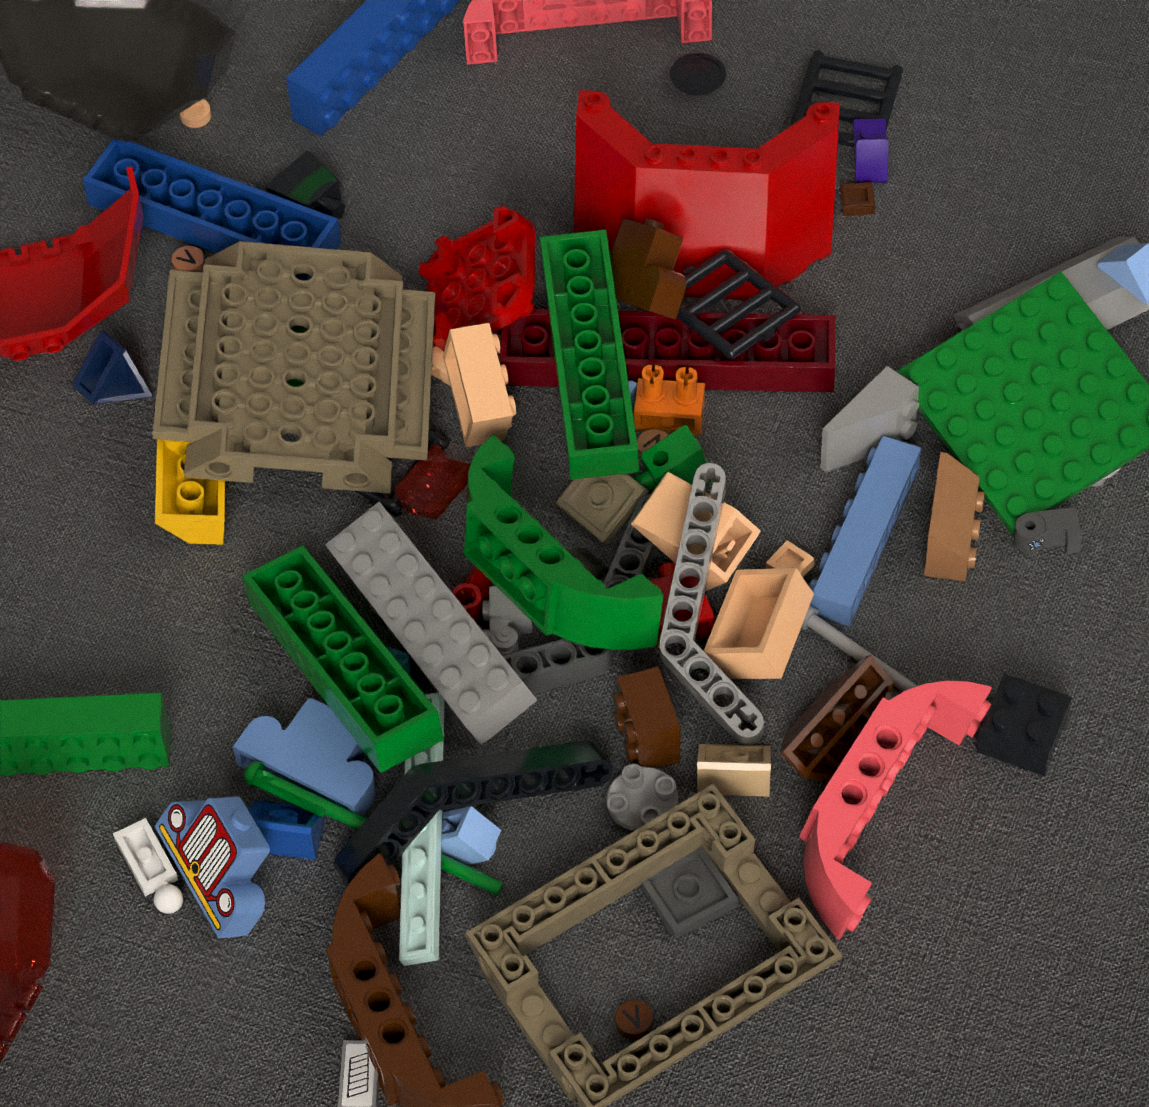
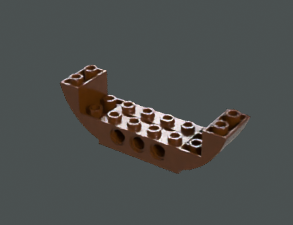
M377 854L357 873L347 886L335 915L332 945L326 947L332 982L359 1040H367L368 1042L366 1049L375 1071L379 1072L378 1083L388 1106L396 1104L399 1107H503L504 1098L496 1081L490 1083L484 1070L446 1086L438 1066L433 1068L429 1059L431 1052L424 1035L418 1036L414 1026L417 1023L409 1003L403 1004L400 996L402 990L394 972L389 973L385 964L388 962L385 951L380 941L375 942L371 934L373 929L400 919L399 904L401 903V892L398 885L401 883L394 865L390 864L387 866L382 854Z

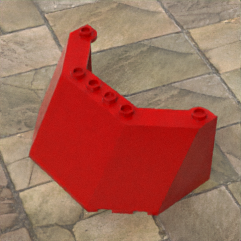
M579 90L576 112L574 233L606 230L608 247L612 251L623 219L644 224L647 218L665 224L664 231L683 238L673 268L675 272L683 274V271L691 265L697 267L721 250L728 249L776 287L784 282L788 284L807 271L808 265L817 259L823 260L831 254L840 103H814L808 108L804 118L759 148L651 143L610 107V99L605 93ZM724 264L687 289L683 297L701 298L736 274V272ZM746 282L723 299L747 300L760 290L751 283Z

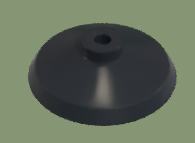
M693 53L679 58L673 64L670 70V78L674 86L680 91L693 96H702L714 92L724 83L726 70L722 62L714 56L704 53Z

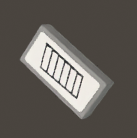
M343 1040L338 1107H377L379 1072L375 1071L366 1049L367 1040Z

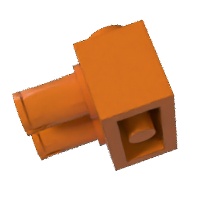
M647 365L643 368V379L638 378L634 406L635 431L659 429L665 433H673L680 427L687 425L693 435H701L705 406V383H697V372L695 369L689 367V374H686V367L679 368L675 374L676 381L663 380L664 372L662 367L655 365V372L652 371V365Z

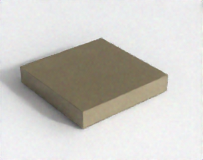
M629 474L573 479L555 503L602 543L607 545L633 513L639 499L648 494L649 491Z

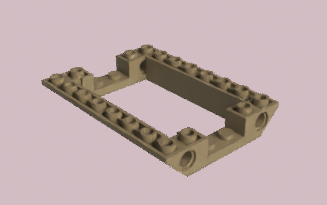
M714 784L466 932L467 940L486 980L567 1097L579 1107H607L842 959V954L798 897L791 902L755 855V838ZM702 846L739 900L779 953L602 1062L601 1069L593 1057V1049L580 1032L574 1036L539 986V972L527 957V954L636 889L643 881Z

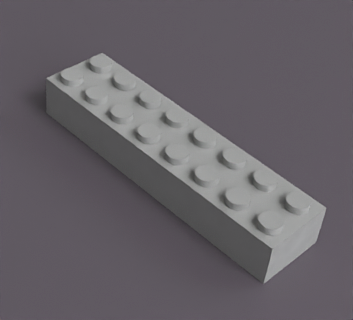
M380 502L376 503L325 544L454 713L481 745L537 701L536 697Z

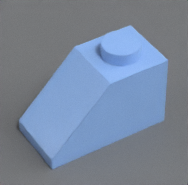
M472 806L443 812L441 854L465 865L488 861L496 850V842L501 829Z

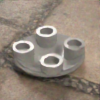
M629 764L624 767L622 773L609 786L606 796V804L610 816L617 824L631 831L639 829L678 805L679 800L676 782L672 777L657 768L641 767L637 764Z

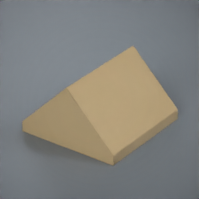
M699 744L697 793L714 784L722 795L770 797L771 746Z

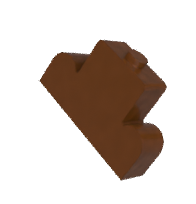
M646 218L644 224L623 219L612 251L609 250L616 300L676 320L686 289V279L681 273L673 271L683 238L664 231L665 224Z

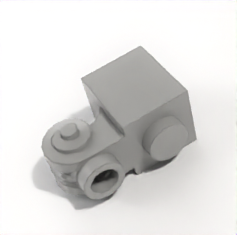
M489 586V600H483V621H490V630H483V632L502 656L517 652L519 650L518 634L532 633V621L497 586Z

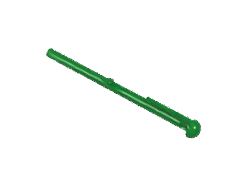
M252 762L244 771V780L249 787H259L322 818L324 815H327L356 830L367 820L363 816L265 771L264 762ZM441 854V870L496 896L501 893L504 886L503 882Z

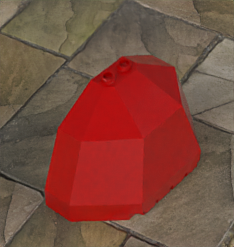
M133 167L126 168L130 189L90 224L79 227L74 234L52 238L54 247L47 248L46 240L20 245L22 252L20 255H16L14 247L0 249V357L21 361L29 358L30 355L44 352L49 354L60 352L65 346L83 337L130 301L144 217Z

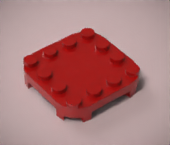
M503 205L493 208L492 221L454 241H451L445 235L434 241L438 248L431 255L428 263L420 262L418 273L427 279L426 291L435 292L434 347L445 350L450 329L489 323L491 332L494 333L510 325L519 317H526L532 312L534 307L532 298L535 288V226L518 211L509 210Z

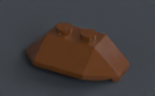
M871 655L866 656L829 684L787 730L780 750L781 755L803 779L830 781L881 699L884 697L887 700H891L894 681Z

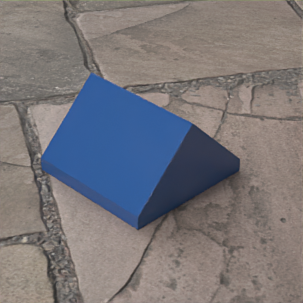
M255 800L248 808L249 813L270 847L269 854L316 860L326 815L322 818L295 804Z

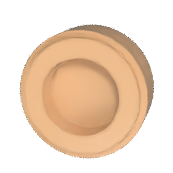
M192 97L186 99L179 107L181 121L187 127L199 128L206 125L211 119L210 105L203 98Z

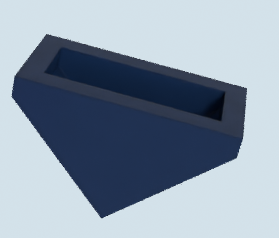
M100 331L72 386L91 404L153 397L127 350L106 331Z

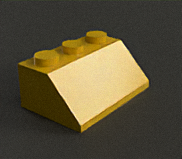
M157 439L155 524L188 544L223 545L225 481L184 478L187 445L193 442Z

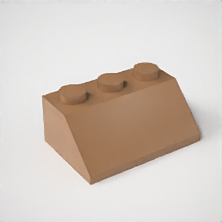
M940 452L924 576L966 581L967 568H975L977 548L970 546L971 539L978 540L981 520L974 519L975 511L982 512L985 492L978 491L979 477L951 455Z

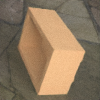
M489 323L450 329L443 353L465 447L482 445L492 435H495L500 441H504L508 429L512 427V417L516 415L514 398L512 395L508 396L505 386L508 384L507 369L504 364L500 365L497 355L500 354L499 338L497 334H492Z
M797 568L736 570L704 649L708 657L729 679L782 678L814 596L813 591Z

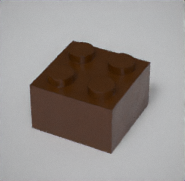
M659 667L617 677L618 692L613 693V701L616 708L613 715L618 732L624 731L627 739L624 741V748L628 761H635L641 767L646 766L657 769L680 763V724Z

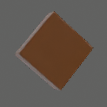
M872 182L840 184L843 216L875 214Z

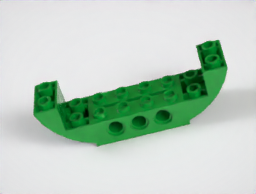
M492 435L476 452L468 472L464 555L546 636L554 634L574 643L610 650H635L656 646L663 602V593L659 587L652 584L642 573L609 589L605 587L601 580L596 579L580 560L575 559L562 546L558 539L553 538L537 519L532 518L520 506L517 500L511 498L513 464L515 461L514 453L510 447L504 445L495 435Z

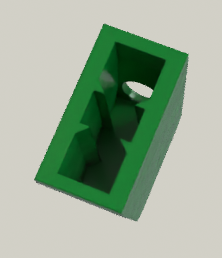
M688 426L680 427L644 451L640 457L645 471L633 478L649 492L657 487L667 472L692 485L696 470L701 465L706 464V460L701 446Z

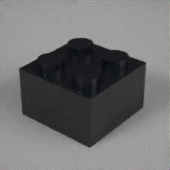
M1004 673L979 730L976 752L1045 776L1067 723L1072 697Z

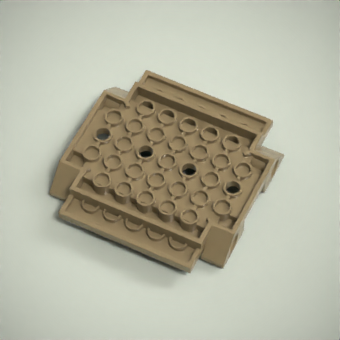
M242 241L205 259L203 273L170 270L154 413L153 439L193 442L187 445L184 478L253 483L254 467L323 472L322 488L390 494L392 462L387 458L427 460L435 292L404 290L402 275L371 252ZM300 273H305L310 275L312 278L303 281L297 279L295 276ZM300 325L307 328V331L296 333L291 328ZM290 379H298L304 384L299 387H292L286 382ZM291 433L297 435L300 439L296 442H288L282 436Z

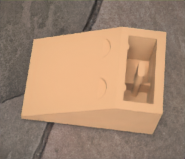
M667 472L638 512L631 525L676 563L692 485ZM725 502L722 507L706 591L729 580L761 532L736 508ZM699 511L694 517L698 521L706 522L713 515L708 511ZM694 543L687 550L693 555H699L706 548L702 544Z

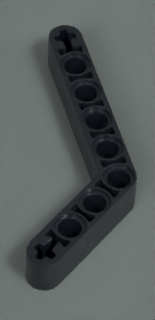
M579 741L416 765L408 770L340 850L334 859V868L347 887L357 873L377 854H382L387 866L394 864L439 810L598 787L608 782L612 777L613 765L596 743L592 741Z

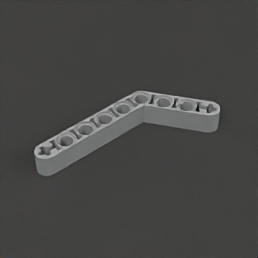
M706 463L696 470L660 638V657L667 668L740 745H754L763 736L764 720L762 714L695 643L726 493V475L724 470L717 464ZM709 479L715 480L711 488V497L705 496V484L708 483ZM699 511H708L713 515L706 522L698 521L694 517ZM694 543L702 544L706 548L699 555H693L687 549ZM687 576H692L699 580L698 585L693 588L683 587L680 582ZM679 610H688L692 617L688 621L680 622L673 615ZM673 643H680L685 647V651L678 656L669 654L666 649ZM702 668L708 671L709 676L704 681H695L690 676L691 672ZM720 694H728L732 697L733 702L727 707H720L715 704L714 699ZM739 709L740 718L746 724L754 722L753 731H751L748 728L744 729L743 731L741 730V720L736 715Z

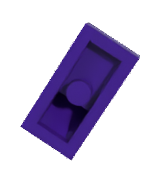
M854 119L855 183H887L888 139H886V120Z

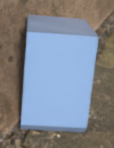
M1149 243L1120 245L1098 262V268L1145 305L1149 303Z

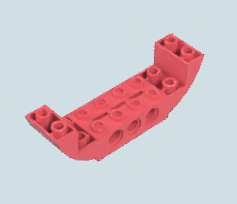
M472 0L463 18L467 65L498 62L496 34L677 16L681 43L712 40V0Z
M940 681L908 689L891 700L883 697L813 806L799 838L805 841L803 856L805 882L811 901L820 918L837 939H841L846 929L854 932L872 900L866 896L872 882L842 865L847 853L856 844L865 824H868L882 797H885L897 773L904 767L912 753V749L920 741L926 729H932L957 745L961 744L966 734L973 738L991 706V703L986 701L992 687L968 681Z

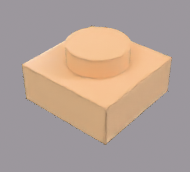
M787 540L766 562V569L797 568L801 576L804 577L814 566L815 558Z

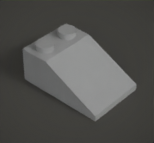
M886 366L822 429L820 469L827 472L867 458L871 448L878 447L882 436L898 441L908 440L917 428L916 416L919 408V402H917L919 386Z

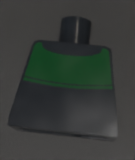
M308 150L265 185L267 193L335 217L338 220L345 212V205L340 202L341 192L337 177Z

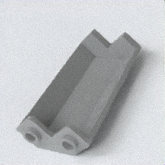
M1118 236L953 315L956 321V334L1062 271L1106 330L1149 310V303L1145 305L1098 268L1097 265L1099 261L1120 245L1140 243L1135 237Z

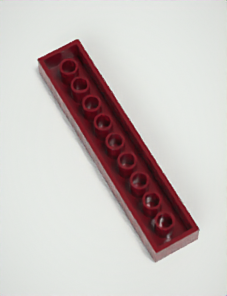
M533 309L528 316L519 317L513 323L501 329L500 365L504 364L507 369L508 384L505 386L558 387L548 310ZM618 311L628 381L638 383V378L643 379L642 370L645 366L652 365V371L655 372V365H658L663 369V380L676 381L675 374L679 368L686 367V374H689V367L695 369L697 372V383H705V390L834 392L836 315L798 314L776 329L775 336L766 343L761 340L735 359H728L678 318L675 320L649 311ZM702 312L697 317L709 326L727 313ZM750 313L720 335L733 344L774 314Z

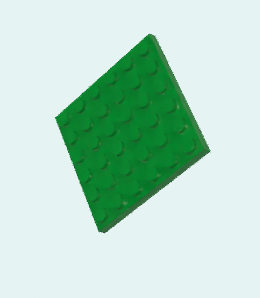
M1062 271L896 371L919 386L917 401L919 402V412L954 459L979 477L978 491L985 492V501L1011 535L1015 533V523L1021 515L1055 509L1149 450V384Z

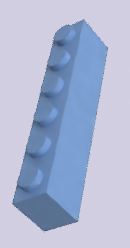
M882 436L878 447L871 448L866 462V466H868L866 474H859L855 485V492L857 494L854 500L848 499L843 512L845 521L842 526L837 525L831 539L833 548L830 553L825 552L819 566L820 577L818 580L812 579L809 586L814 593L811 605L819 611V617L850 627L919 470L921 447Z

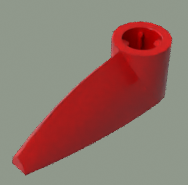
M473 565L464 583L456 586L452 593L473 620L479 624L483 619V600H489V586H492L493 583Z

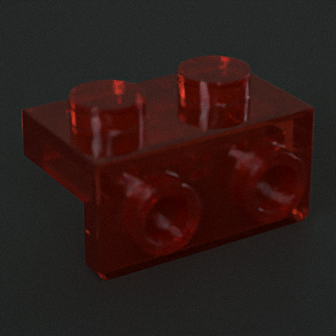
M432 445L428 450L427 460H419L395 487V493L408 514L437 520L457 495L466 488L471 464L447 459L439 445Z

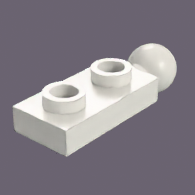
M144 818L113 833L115 842L144 895L147 896L155 892L154 904L162 913L171 914L178 911L183 904V894L178 887L171 885L178 881L177 874L147 819Z

